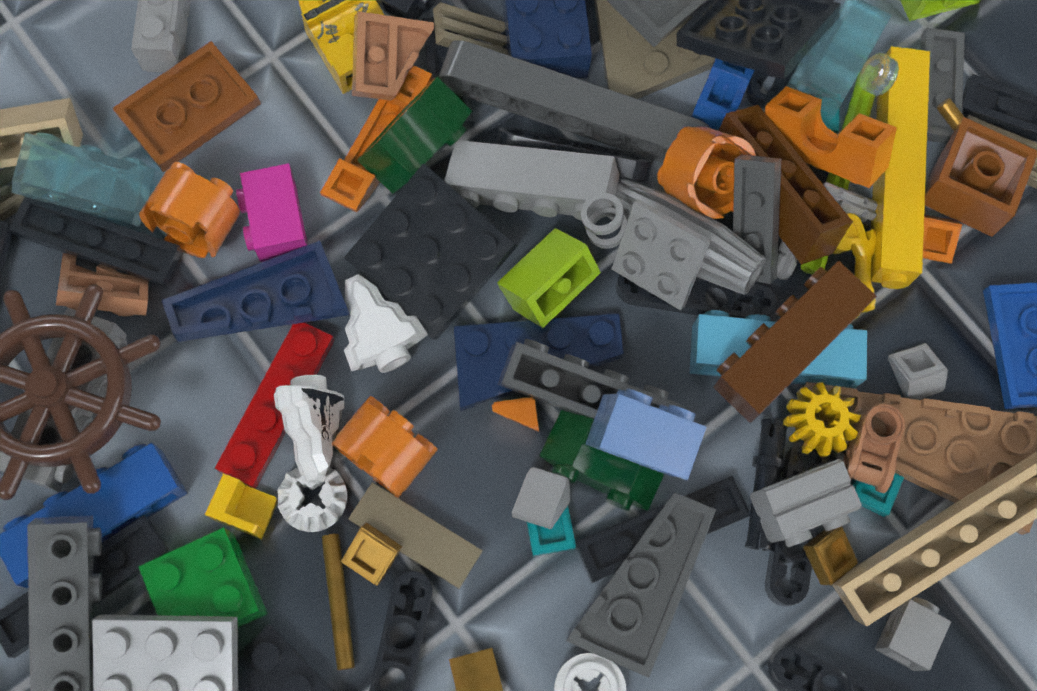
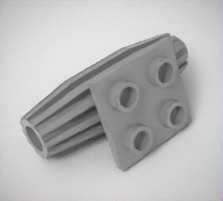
M626 179L619 181L616 197L623 206L627 224L612 266L613 271L679 310L685 307L696 277L743 295L747 294L754 286L764 268L766 258L727 226L691 209L669 194ZM607 216V217L610 218L612 221H613V219L615 218V217H612V216Z

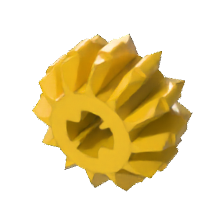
M823 382L816 383L812 391L807 387H802L796 393L797 399H791L786 404V408L792 415L787 416L783 420V425L794 427L796 430L789 436V441L796 442L801 438L804 441L802 452L808 454L816 447L820 457H827L830 455L831 450L840 453L847 449L846 440L852 441L858 435V432L851 425L860 421L861 416L848 411V408L854 404L855 398L850 397L842 401L839 398L841 386H834L827 392ZM819 413L820 419L827 420V426L824 427L823 421L816 420L815 415Z

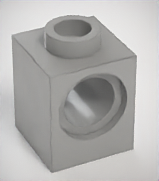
M914 597L913 600L909 599L892 610L875 650L913 671H928L931 669L951 621L938 615L940 609L934 604Z

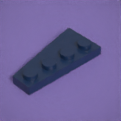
M320 240L162 300L173 336L178 342L350 315Z
M619 314L552 319L544 328H541L532 321L454 326L460 411L475 407L476 404L491 399L496 400L511 395L512 392H515L497 384L512 345L516 342L523 344L525 339L548 346L547 354L564 359L565 354H569L588 361V369L622 358L624 351Z

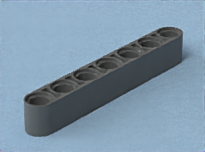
M462 40L453 41L449 45L438 77L454 94L628 152L641 154L663 163L669 147L677 138L682 128L688 126L710 128L705 122Z

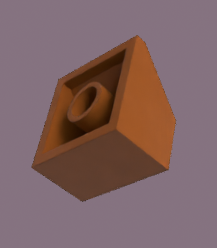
M963 117L925 185V206L993 237L1015 216L1034 166L1037 150Z

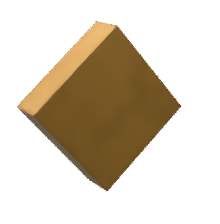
M366 522L359 529L341 562L378 586L383 581L403 546Z
M842 526L829 531L824 529L803 546L820 585H833L859 563Z
M492 648L449 659L456 691H503Z

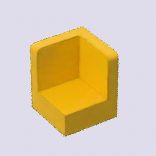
M223 473L205 515L213 521L262 539L278 500L275 496L246 486L241 480Z

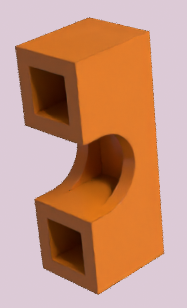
M788 86L766 105L765 114L805 163L867 188H870L889 168L897 127L859 113L837 134L827 128L821 118L822 99Z

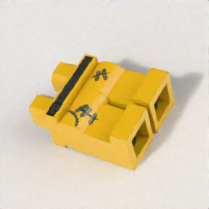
M298 0L307 36L313 42L342 94L352 90V77L347 76L353 73L354 17L358 11L384 15L376 0H327L325 2L322 0Z

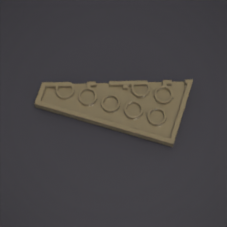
M594 0L599 40L602 45L604 59V75L609 90L639 99L712 69L715 58L699 55L693 51L676 46V33L692 16L657 46L653 47L607 0Z

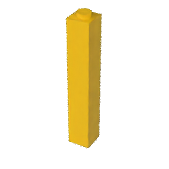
M891 46L879 64L882 68V75L877 90L876 120L895 126L897 130L889 168L873 184L872 200L877 203L875 210L877 215L871 221V230L874 229L876 231V247L871 259V282L882 283L883 287L889 289H901L909 286L922 274L930 51Z

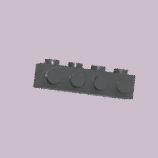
M525 339L523 344L516 342L512 345L497 384L568 412L595 419L603 395L617 394L618 389L624 391L631 389L652 397L650 406L659 408V405L667 407L669 405L680 407L681 405L667 399L669 392L647 384H645L643 390L628 384L629 377L608 369H605L604 374L588 369V361L569 354H565L564 359L547 354L548 346L530 339Z
M93 515L35 518L27 525L30 691H94L92 620L95 618L94 602L101 601L102 574H94V556L101 555V528H93Z

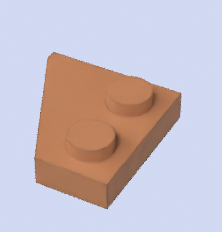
M358 11L354 17L352 96L392 101L419 56L424 43L432 33L434 23Z
M63 253L56 305L67 306L70 309L77 310L86 288L89 285L96 284L103 289V297L97 310L110 311L116 315L126 317L135 314L146 316L148 305L147 280L119 273L115 269L100 264L96 267V272L77 266V256Z

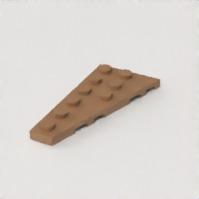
M806 382L802 387H807L812 391L816 383ZM825 385L827 392H829L834 386ZM841 387L839 398L842 401L850 397L855 398L854 404L848 408L849 412L862 415L871 408L881 404L891 405L901 412L905 421V430L897 455L895 473L954 503L1037 452V416H1034V413L1019 411L1016 413L991 410L990 407L925 398L916 400L902 398L901 395L884 393L880 395L858 392L854 388ZM819 413L815 415L816 420L824 422V427L828 425L827 420L820 419ZM873 417L871 420L873 431L880 437H885V424L882 420ZM846 440L848 448L850 441ZM1034 521L1016 532L1021 535L1030 533Z

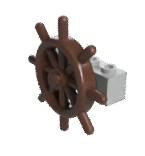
M89 285L83 294L77 310L67 308L64 315L47 314L30 317L24 300L17 290H8L3 296V301L14 325L0 334V382L25 390V392L0 403V452H2L0 456V471L4 473L0 481V499L2 500L12 499L22 480L60 492L63 483H67L71 479L74 470L83 490L86 493L94 494L100 490L101 481L90 455L108 443L122 423L147 431H156L161 425L158 415L129 406L132 381L128 366L129 363L157 351L160 348L161 341L156 335H147L127 345V334L116 323L95 317L94 315L103 297V289L99 285ZM53 338L46 354L41 341ZM24 350L33 371L28 373L8 365ZM86 354H92L91 362L77 368L81 357ZM93 413L97 414L94 420L92 419ZM19 415L10 433L3 422ZM53 432L57 433L55 444L43 445L47 435Z

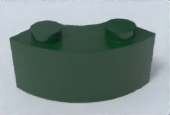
M435 77L387 125L357 161L371 174L375 175L376 179L394 194L445 143L450 147L459 140L466 131L462 124L472 111L438 77Z
M561 410L539 455L553 465L551 472L567 477L569 483H575L577 479L607 494L606 501L622 510L629 511L633 505L648 511L665 474L585 445L594 419Z

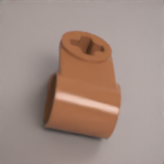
M881 404L863 413L860 416V421L854 424V429L858 432V435L850 441L842 461L850 479L873 485L877 492L884 494L889 489L895 475L897 455L905 430V421L897 408ZM873 417L882 420L885 424V437H880L873 431L871 426Z

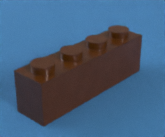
M759 105L726 113L718 131L743 138L753 147L756 156L781 159L779 237L801 265L833 254L853 223L851 218Z
M840 261L828 272L823 267H820L803 284L808 291L799 300L794 295H791L777 309L775 314L780 319L771 328L763 323L746 340V343L751 347L741 357L735 352L732 353L716 370L721 377L713 388L749 423H752L877 297Z

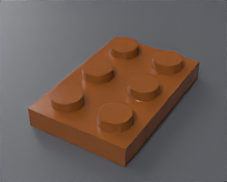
M210 41L112 109L155 164L164 172L174 162L182 160L261 103L256 93L214 43Z

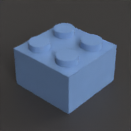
M618 389L617 394H604L585 445L663 474L688 480L706 430V426L693 422L696 414L673 405H669V407L659 405V408L650 406L652 397L631 389H626V391Z

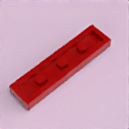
M304 322L292 325L214 469L222 474L224 473L241 480L251 488H257L286 434L282 413L275 407L274 393L276 392V387L291 386L290 381L298 376L317 375L335 342L332 335Z

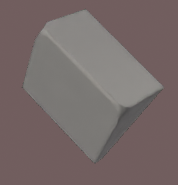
M926 343L888 356L891 368L905 398L919 400L944 391L948 370Z
M531 467L526 474L512 510V517L552 529L571 501L568 478Z

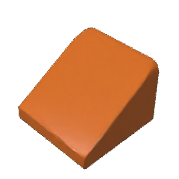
M924 214L923 258L952 264L962 224L952 219Z
M532 397L499 401L492 404V411L540 432L536 401Z

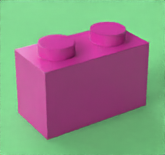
M290 164L240 173L243 188L236 189V195L241 213L248 214L249 226L243 227L248 251L255 250L260 262H264L308 245L296 182Z

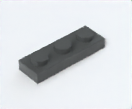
M926 28L921 35L920 50L930 51L927 141L947 144L954 133L953 129L936 109L938 105L950 98L962 113L965 33Z
M741 154L735 158L733 232L766 258L764 268L756 282L771 284L777 279L781 159Z

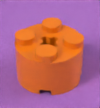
M703 126L684 127L679 131L677 138L669 147L663 165L658 170L657 180L664 187L666 194L673 196L691 209L713 219L725 218L722 215L730 211L733 212L735 158L741 154L756 156L755 150L749 142L731 134Z
M174 162L170 169L165 171L141 209L139 216L150 231L153 232L157 226L167 234L164 240L179 245L184 253L198 258H205L208 252H210L211 258H213L238 219L240 210L235 201L230 197L233 189L226 182L218 178H211L209 181L195 174L187 165Z
M369 396L331 443L353 464L364 470L374 478L373 480L398 498L406 491L438 451L422 435L417 434L414 438L415 434L411 431L414 426L396 411L392 410L390 413L382 403L372 396Z

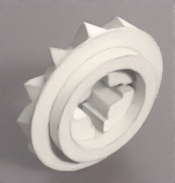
M297 467L291 472L286 473L281 486L277 489L278 508L282 516L291 526L305 532H318L329 528L339 520L347 504L346 485L338 472L331 467L327 470L325 481L320 483L307 482L305 476L300 474ZM325 482L319 493L322 503L326 506L323 510L319 505L315 506L310 503L298 511L305 499L299 486L302 484L304 487L313 490Z
M584 653L574 656L560 668L554 683V691H582L574 677L576 676L579 680L583 679L586 682H590L593 678H597L600 673L603 676L599 680L598 691H626V683L622 672L614 662L594 653Z

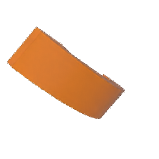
M413 65L392 101L378 99L345 159L339 158L320 191L322 196L356 213L361 209L380 182L376 179L375 175L371 174L357 160L387 125L432 81L433 75Z

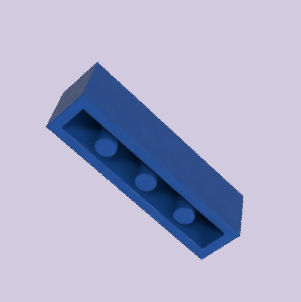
M153 443L147 446L146 444L134 446L122 455L123 460L109 469L103 467L96 470L101 481V488L98 492L94 494L86 493L82 485L69 493L68 491H62L49 497L43 503L44 508L31 516L23 515L8 522L3 527L4 532L0 534V557L16 586L28 588L27 525L35 518L93 515V528H101L103 542L141 516L151 517L188 494L164 452Z

